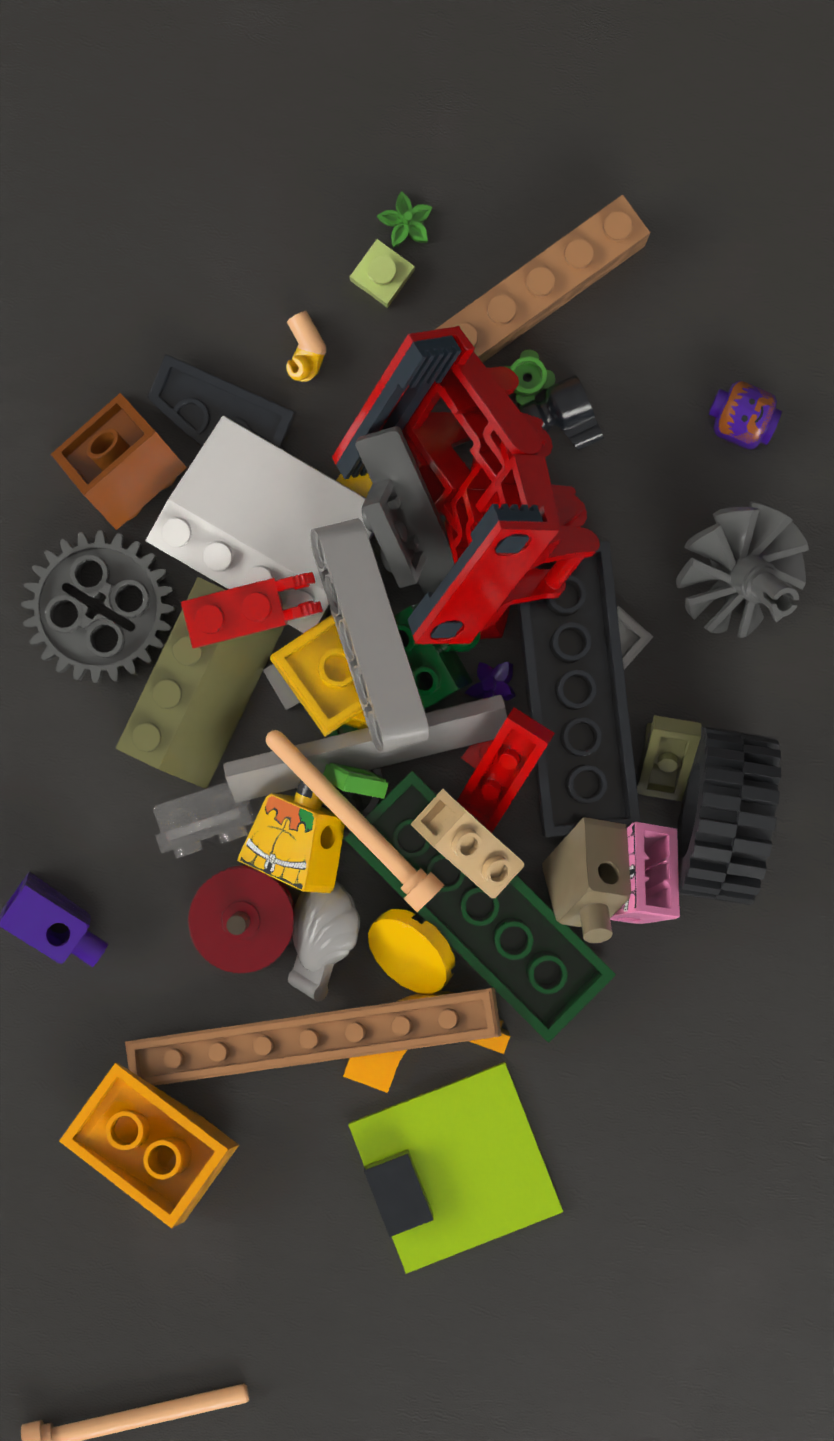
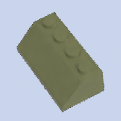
M197 577L187 600L224 591L225 589ZM181 610L115 749L156 769L207 789L285 626L192 649L184 613Z

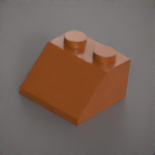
M121 393L51 453V456L81 493L116 530L126 521L137 516L144 505L161 490L171 486L177 476L187 468Z

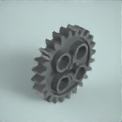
M102 530L97 531L94 543H90L86 534L79 532L77 538L78 546L73 547L68 541L61 539L60 546L63 552L61 555L57 556L48 550L44 552L50 563L47 569L37 565L32 566L33 571L41 578L39 583L29 582L24 584L25 588L35 593V597L33 600L21 602L22 607L34 611V616L25 620L23 626L38 628L39 632L29 642L35 646L47 645V648L40 657L42 660L49 661L56 656L59 657L56 666L57 672L64 673L73 665V678L75 680L81 681L87 670H90L93 683H101L104 671H108L109 676L114 682H119L121 677L120 668L125 667L132 675H137L138 668L135 661L140 658L152 664L154 660L148 649L151 645L160 649L164 648L165 644L157 637L159 631L171 632L173 627L163 621V615L175 613L177 608L164 604L163 599L172 595L175 591L172 587H160L159 582L168 575V572L165 569L154 571L150 569L157 559L153 553L141 559L139 558L142 544L138 541L132 543L126 550L124 549L125 536L117 533L112 543L108 544L106 534ZM90 563H99L103 570L101 581L94 587H85L81 581L82 569ZM69 583L99 601L106 596L105 606L133 622L135 629L128 631L101 614H97L92 618L94 615L93 608L66 593L63 589L64 585ZM131 587L139 588L143 594L142 605L136 611L125 612L120 604L122 593ZM72 602L78 610L77 620L73 625L62 628L56 620L57 610L62 604ZM105 627H113L118 634L117 645L113 650L102 653L96 645L97 633Z

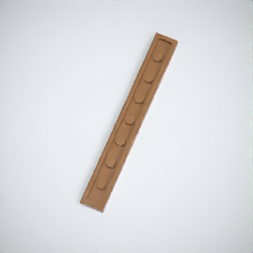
M493 987L126 1041L125 1046L129 1070L155 1086L493 1038L502 1035L495 989Z

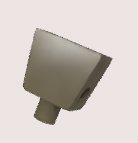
M583 817L542 863V868L556 920L563 925L582 927L585 941L601 943L612 937L610 918L629 900L631 895L626 824Z

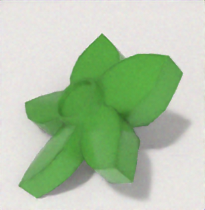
M401 191L396 200L397 211L386 210L378 214L377 218L383 224L394 227L391 234L393 248L402 244L407 236L415 242L427 243V230L422 223L427 220L432 207L420 204L412 209L410 199Z

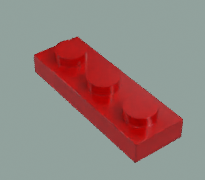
M514 707L469 779L457 802L492 833L555 733Z

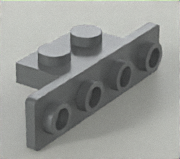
M395 426L360 436L355 446L373 483L362 505V518L368 531L374 532L381 547L380 552L383 565L387 571H392L399 588L419 582L424 595L427 592L434 593L454 566V561L444 523L400 427Z

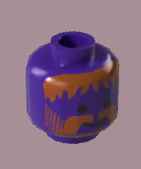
M737 381L732 384L728 392L722 389L718 390L708 415L716 418L713 426L715 435L751 450L755 449L760 442L765 445L768 444L777 427L782 411L776 408L777 399L775 395L747 382Z

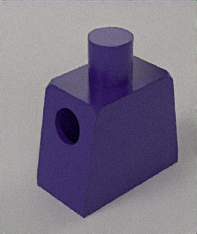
M30 871L3 907L0 914L1 928L60 964H63L69 955L73 954L93 967L108 946L107 942L88 930L91 915ZM55 923H63L69 929L64 933H56L50 926Z

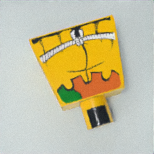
M300 779L295 796L270 793L265 798L237 861L303 892L331 893L335 887L345 824L332 811L322 807L323 802Z

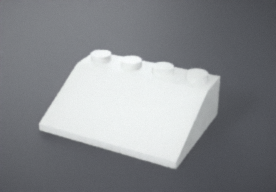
M222 416L169 497L146 542L227 589L271 578L280 580L313 572L315 583L310 584L309 587L280 592L284 610L297 607L299 604L308 601L321 602L323 612L287 621V624L305 633L323 621L330 611L311 548V530L359 518L364 524L362 505L366 498L228 417ZM365 526L368 538L370 540L374 532L368 531V529Z

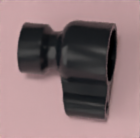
M576 375L550 386L542 401L531 400L518 407L520 412L542 419L544 422L542 428L547 433L553 426L560 427L578 450L604 439L587 395Z

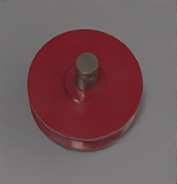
M239 865L224 869L208 879L199 888L192 900L188 917L192 941L202 957L221 970L232 973H250L263 969L273 963L284 952L291 941L294 927L293 909L295 907L293 897L283 882L252 867Z

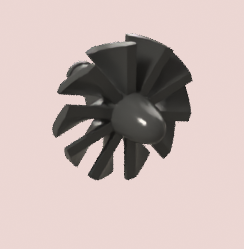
M750 501L749 507L724 508L713 513L716 524L689 538L685 545L686 549L710 559L711 566L691 558L676 578L677 588L680 589L709 580H718L709 591L686 597L685 607L687 613L695 620L715 599L726 596L721 610L704 626L711 633H722L728 630L732 611L743 599H745V607L737 635L739 638L747 637L764 619L759 603H763L769 608L774 622L777 623L782 617L791 614L798 606L789 599L799 600V594L792 585L802 590L805 586L806 572L802 552L809 551L805 537L792 522L793 519L776 508L757 501Z

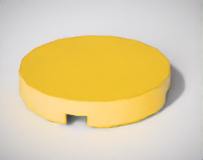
M390 909L382 913L374 921L368 932L369 947L376 962L389 977L401 986L416 993L433 994L442 990L453 976L451 970L455 966V957L446 938L428 921L421 924L417 920L412 919L415 914L411 911Z

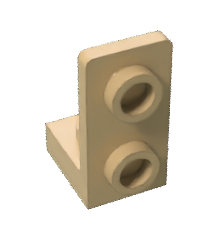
M444 789L437 794L410 824L439 853L491 898H496L524 867V862Z

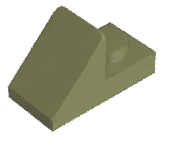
M654 715L652 723H648L645 729L637 778V793L639 795L682 801L701 738V723Z

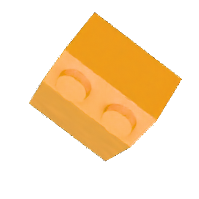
M115 1063L59 1140L64 1146L170 1228L185 1222L239 1146L238 1143L201 1115L119 1063Z

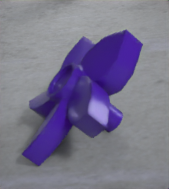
M479 662L477 676L481 682L474 684L465 692V694L476 699L502 695L503 700L508 701L516 697L512 687L507 684L513 676V664L505 662L493 668L483 662Z

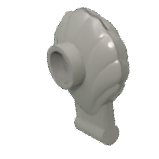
M336 881L334 890L331 893L302 891L293 909L294 927L292 936L297 957L293 970L289 973L288 983L317 1002L322 1001L327 996L328 982L333 966L349 955V951L354 948L360 928V916L354 899Z

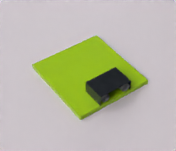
M505 1062L348 1123L364 1164V1173L388 1235L393 1239L406 1274L563 1213Z

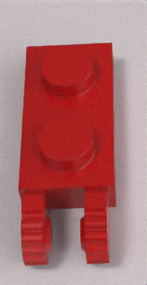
M313 572L280 580L271 578L181 601L192 649L288 625L287 621L323 612L320 601L304 602L297 607L286 610L283 608L280 592L309 587L310 584L315 583Z

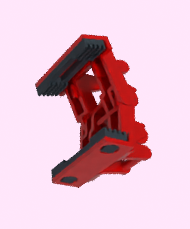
M459 326L407 335L332 456L344 479H349L351 475L353 478L358 477L359 474L365 476L367 470L355 446L358 437L395 426L400 427L439 515H444L446 518L445 529L454 566L435 592H427L408 618L415 644H471L478 633L495 624L510 605L540 599L558 598L566 588L565 581L583 559L593 556L600 546L599 539L594 532L587 528H581L587 519L585 504L575 496V488L551 484L545 458L550 455L553 446L550 436L542 428L543 420L520 412L508 396L519 385L517 375L507 367L486 368L475 354L474 346ZM440 397L451 410V412L431 411ZM470 440L474 443L470 449L471 454L474 456L471 470L468 469L453 449ZM557 561L551 569L535 568L543 563Z

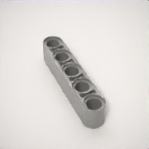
M359 518L312 529L310 542L313 556L376 750L379 753L427 741L429 738V728L426 714L364 524Z

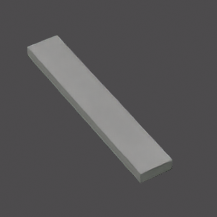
M497 695L425 713L429 728L428 740L391 751L379 753L373 744L368 728L295 746L322 774L326 764H330V762L372 770L493 740L505 722L507 714L502 695ZM273 751L223 764L225 777L236 803L267 796L270 793H279L298 788L300 778Z

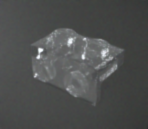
M228 782L156 805L153 809L161 834L155 835L160 851L164 853L173 850L176 858L203 850L201 840L216 835L219 836L221 844L248 835L246 825L254 823L256 819L250 800L236 803Z

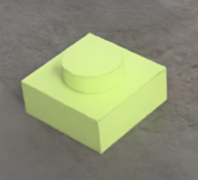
M377 239L350 275V281L388 308L415 271V266Z

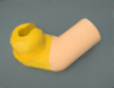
M303 311L287 321L298 342V346L292 360H288L286 370L293 380L307 382L318 374L326 353V344L308 312Z

